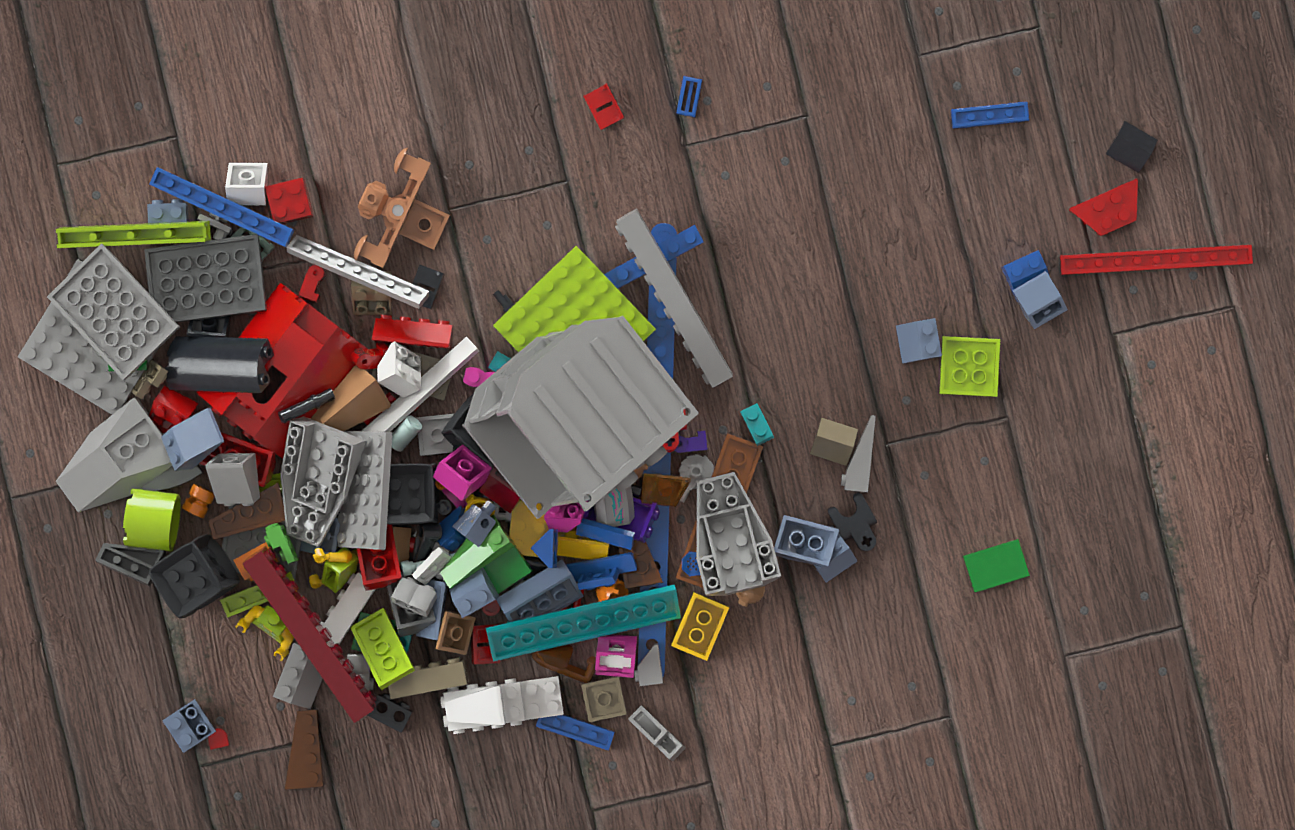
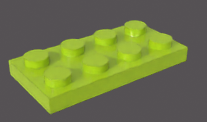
M384 608L350 627L381 690L415 671Z

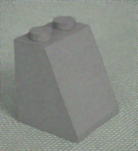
M255 453L218 454L206 464L207 474L217 504L233 506L242 503L243 506H251L260 498Z

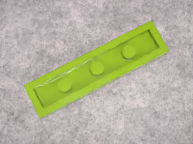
M289 571L288 574H286L290 581L294 580L291 572ZM254 585L224 597L220 602L228 618L253 606L268 602L259 587Z

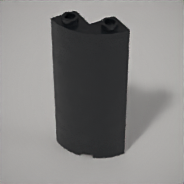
M176 336L167 352V357H169L168 366H165V369L168 371L166 377L169 390L262 393L271 382L265 365L274 356V352L268 338Z

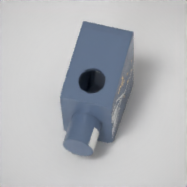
M489 500L486 501L481 509L473 504L452 527L477 547H480L496 523L490 515L497 507Z

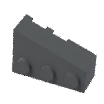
M103 543L95 561L104 567L150 587L152 580L149 570L165 557L166 551Z

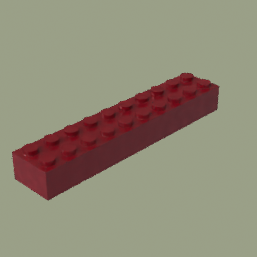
M264 546L243 562V566L352 721L356 723L374 710L375 701L377 700L371 690L367 691L364 686L366 683L361 675L355 674L352 662L343 657L342 648L338 643L334 644L331 639L332 634L328 628L322 627L319 615L315 611L312 612L308 607L310 605L309 601L304 595L301 597L297 591L299 587L295 581L289 580L286 575L288 574L286 568L282 564L279 565L275 560L277 556L274 551Z

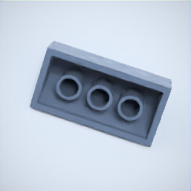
M560 560L557 562V568L543 570L504 593L496 601L508 621L514 622L560 611L582 598L583 594L564 561Z

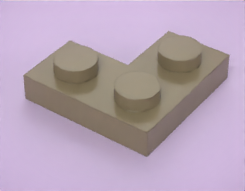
M151 359L148 364V370H144L131 392L140 399H143L150 392L151 384L158 388L166 380L168 371Z

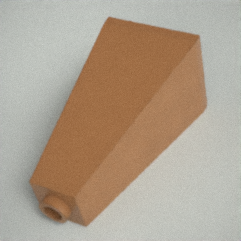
M355 365L333 391L335 400L322 405L311 419L340 431H345L390 408L391 404L377 380L365 369H360Z

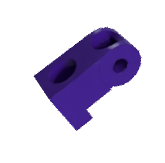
M698 431V437L685 438L679 436V444L674 451L683 453L708 450L706 431Z

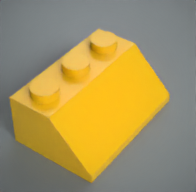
M577 526L569 532H558L557 555L588 560L608 556L609 544L576 535Z

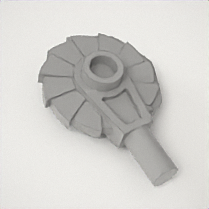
M697 454L695 456H688L687 459L681 462L682 465L679 472L684 485L677 500L684 503L689 492L692 489H697V481L712 477L714 465L705 455L704 457Z

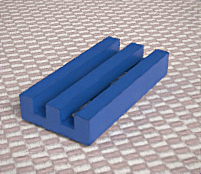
M683 76L676 114L695 118L702 79ZM686 81H690L685 111H682L681 107ZM694 82H696L698 84L695 94L692 112H688Z

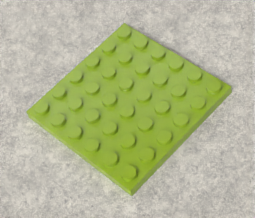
M577 246L493 325L518 352L536 337L546 336L551 332L564 331L571 325H580L582 322L624 316L642 341L656 330Z

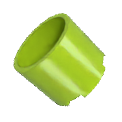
M132 488L131 494L133 496L132 499H127L123 528H125V533H127V537L123 538L124 545L172 552L177 540L180 523V495Z

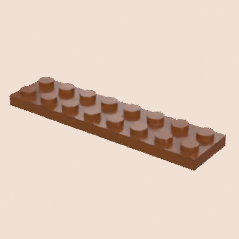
M727 433L712 477L735 472L747 493L763 446H757L756 443ZM697 519L683 557L689 551L696 552ZM681 561L676 578L704 588L701 575H687L682 570Z

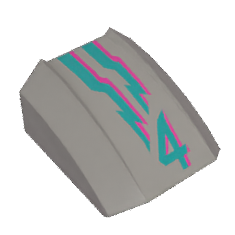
M631 486L622 492L615 489L593 505L597 522L613 527L631 523L635 517Z

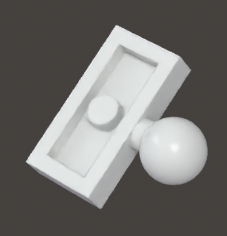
M438 547L417 567L412 575L424 585L434 576L437 579L443 580L440 572L452 557L448 552Z

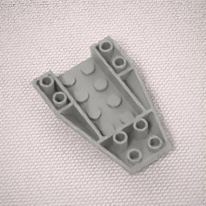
M735 472L697 481L696 559L706 596H726L762 587L781 577L772 539Z

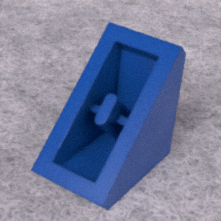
M549 529L531 549L548 568H557L558 529Z

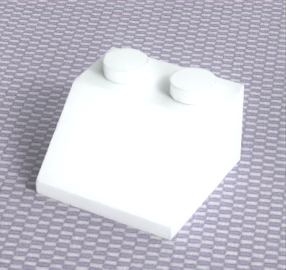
M229 163L225 186L227 199L239 205H266L267 193L265 186H268L267 163Z

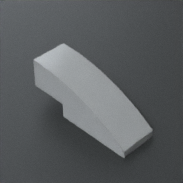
M642 705L628 718L669 760L674 761L686 748Z

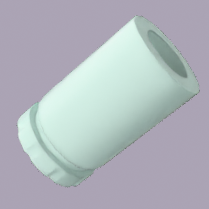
M408 415L392 433L393 449L400 452L403 451L422 429V424L418 419Z

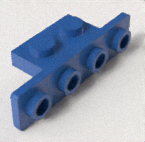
M631 552L566 564L574 580L578 581L579 590H592L599 586H611L616 583L620 573L637 570V564Z

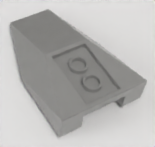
M134 397L91 431L56 480V483L78 512L133 495L131 494L132 488L142 489L172 466L161 438L162 433L149 417V412L138 398Z
M304 416L290 420L281 469L287 535L316 547L321 546L346 499L366 440Z

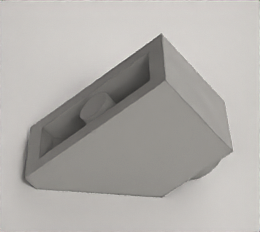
M658 643L652 646L638 664V670H634L635 681L639 682L640 686L663 683Z

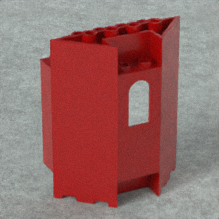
M280 282L266 301L267 310L257 312L238 337L268 338L274 356L266 363V371L268 372L273 365L287 376L273 397L267 403L260 404L254 400L253 393L197 391L196 393L212 406L211 410L219 416L225 415L230 425L235 428L239 426L243 429L242 434L249 439L253 438L258 442V446L274 451L275 454L283 459L290 421L282 423L278 412L310 398V395H317L329 388L334 391L356 365L351 360L352 352L357 348L364 350L368 348ZM310 410L296 418L304 416L311 419L317 410Z

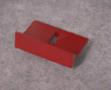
M607 83L583 96L600 130L624 119ZM612 101L613 105L599 112L596 111V109Z
M499 624L473 626L471 634L472 664L500 663V660L493 661L490 646L477 647V643L489 642L486 628Z

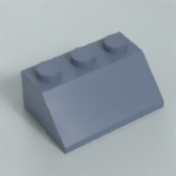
M431 579L427 585L433 587L437 594V599L432 607L436 622L416 633V636L438 640L443 621L448 585L445 581Z

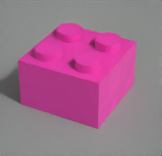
M461 445L439 462L433 478L463 501L485 484L492 468L467 447Z

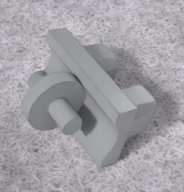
M212 213L209 216L215 218L214 220L199 214L197 218L199 221H210V227L217 229L213 239H225L228 235L231 236L233 230L220 223L222 221L227 224V220Z

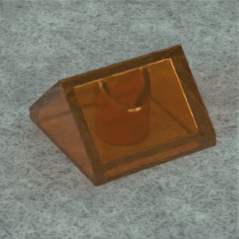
M644 473L641 502L644 504H653L654 502L658 505L676 507L689 486L691 478Z

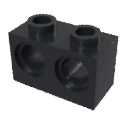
M383 693V695L378 694L375 708L367 716L402 733L413 713L410 710L411 706L402 701L400 704L393 701L387 693ZM379 702L387 704L388 709L386 712L378 710ZM396 711H402L405 714L403 721L396 720Z

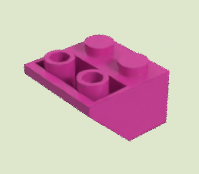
M579 502L553 506L545 513L544 519L549 529H558V532H569L581 523L585 511Z

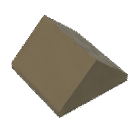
M821 418L810 454L847 466L858 429Z

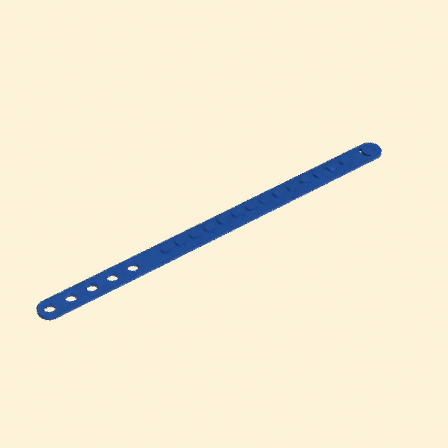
M667 223L657 224L651 230V234L657 244L677 235L675 228ZM677 257L668 262L675 275ZM651 285L649 286L648 321L656 330L647 337V347L673 379V325H675V322L672 318L668 319L663 310L666 307L663 302H658L654 295L656 290ZM669 439L665 443H667L668 446H671V441ZM671 452L667 453L657 463L648 467L643 472V501L653 504V502L657 503L660 510L658 520L652 524V535L646 539L654 561L660 564L659 573L664 583L640 587V592L648 591L651 587L661 588L667 586ZM666 622L640 627L638 664L649 651L646 647L647 640L655 639L659 645L662 676H664Z

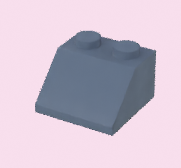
M935 318L896 326L902 363L942 356Z
M481 568L452 589L449 588L452 601L462 618L499 597L484 568Z

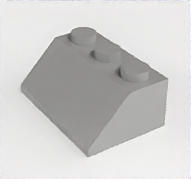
M294 642L273 697L290 704L311 709L323 678L297 642Z

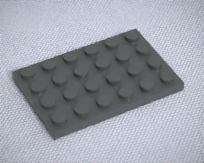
M258 234L144 249L149 294L176 323L267 310Z

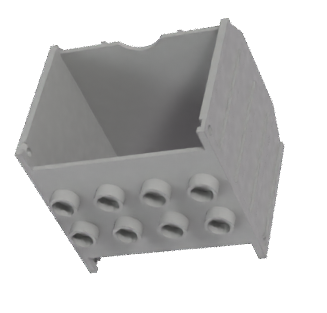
M620 316L584 321L580 325H571L564 331L551 332L546 336L536 337L475 389L463 427L536 519H539L553 506L579 502L582 509L588 511L606 494L611 493L615 489L619 492L624 491L638 479L633 470L638 469L645 463L650 467L667 454L662 445L699 413L625 317ZM684 409L688 410L687 416L683 413ZM537 503L541 504V510L536 508Z

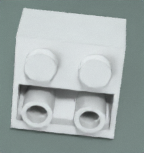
M395 341L392 342L378 365V383L403 398L421 390V357Z

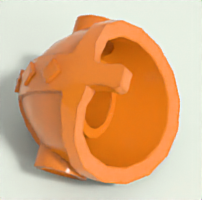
M617 579L616 583L611 586L597 587L598 602L627 596L628 589H625L624 582Z

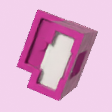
M610 634L598 637L595 675L634 678L637 636Z

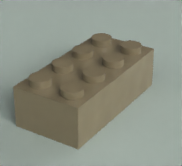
M460 657L448 659V663L441 664V661L431 662L428 664L429 667H422V664L414 665V672L388 686L390 698H400L467 685L469 679L465 660H460Z

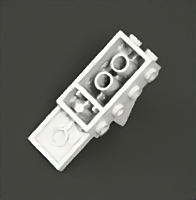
M559 676L517 682L516 678L504 680L505 683L497 684V681L486 682V686L478 687V684L466 685L467 689L460 690L459 686L447 688L448 691L444 692V696L441 697V706L446 709V715L443 716L444 727H448V731H453V734L464 733L465 729L472 728L473 731L484 730V726L491 725L492 729L501 728L506 723L515 726L521 725L522 721L564 715Z

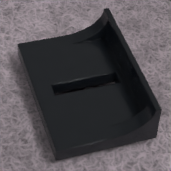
M419 265L412 284L417 286L419 282L435 288L434 292L429 291V297L422 305L432 310L445 274Z

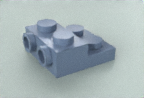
M172 199L171 203H164V200H152V204H147L148 223L189 222L188 204L183 203L182 199Z

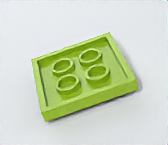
M942 336L939 394L997 397L1000 339Z

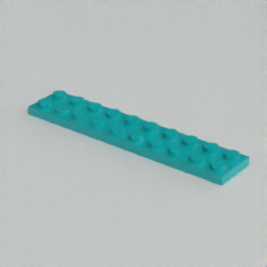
M674 584L488 627L486 632L493 661H498L679 619L681 615Z

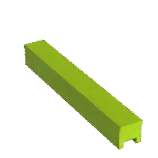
M210 221L79 226L56 229L58 235L57 248L96 247L101 243L104 246L206 242L211 240Z

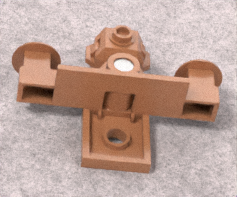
M408 148L400 151L394 163L395 174L398 173L399 169L411 173L403 193L391 198L388 196L385 184L375 181L367 185L358 204L360 216L370 220L382 215L386 231L378 246L367 242L368 235L363 236L355 247V260L362 256L371 260L372 264L384 268L398 235H402L432 250L435 249L450 215L415 199L431 163L419 157L417 159L406 154ZM423 219L430 222V227L427 230H422L419 227V222Z

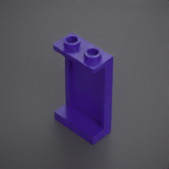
M633 498L634 519L630 524L616 527L634 532V540L645 543L646 539L652 535V524L658 520L660 510L657 503L653 502V504ZM592 506L588 511L584 512L583 518L597 522L594 507Z

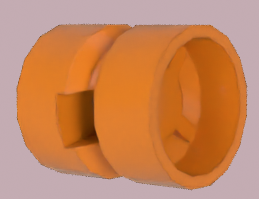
M193 484L189 492L190 498L185 499L181 508L204 519L209 510L207 505L212 504L215 496L213 492Z

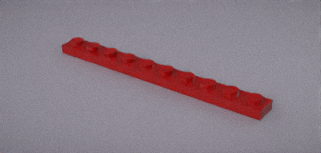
M1252 245L1059 256L1060 275L1253 264Z

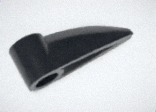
M439 523L419 524L412 555L413 563L426 560L436 540L441 539L442 528Z

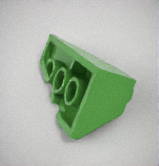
M494 514L490 517L496 523L480 547L466 539L440 572L450 589L514 547L513 542Z

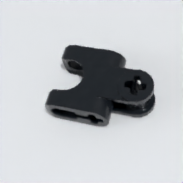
M860 492L853 495V501L856 505V512L853 516L844 517L835 507L827 509L829 517L836 529H839V534L844 541L853 538L857 547L862 551H869L875 547L876 538L870 527L878 522ZM863 536L871 539L869 547L861 544Z

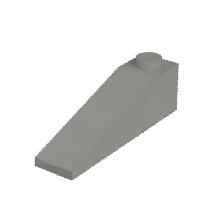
M874 415L870 416L846 472L841 476V486H844V490L868 492L876 418Z

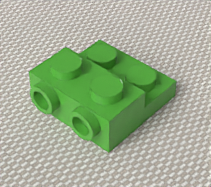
M274 523L265 527L267 535L264 537L267 545L273 549L281 547L282 550L279 551L280 556L288 564L298 561L299 558L289 535H287L285 526Z

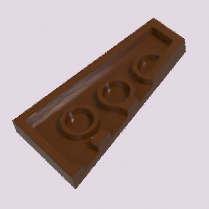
M279 482L260 492V498L253 505L243 506L240 503L209 520L213 540L285 521L283 496Z
M634 540L631 550L619 547L620 554L633 553L637 564L636 571L623 573L625 589L664 583L647 542L643 543Z
M317 709L297 711L285 790L322 787L324 783Z

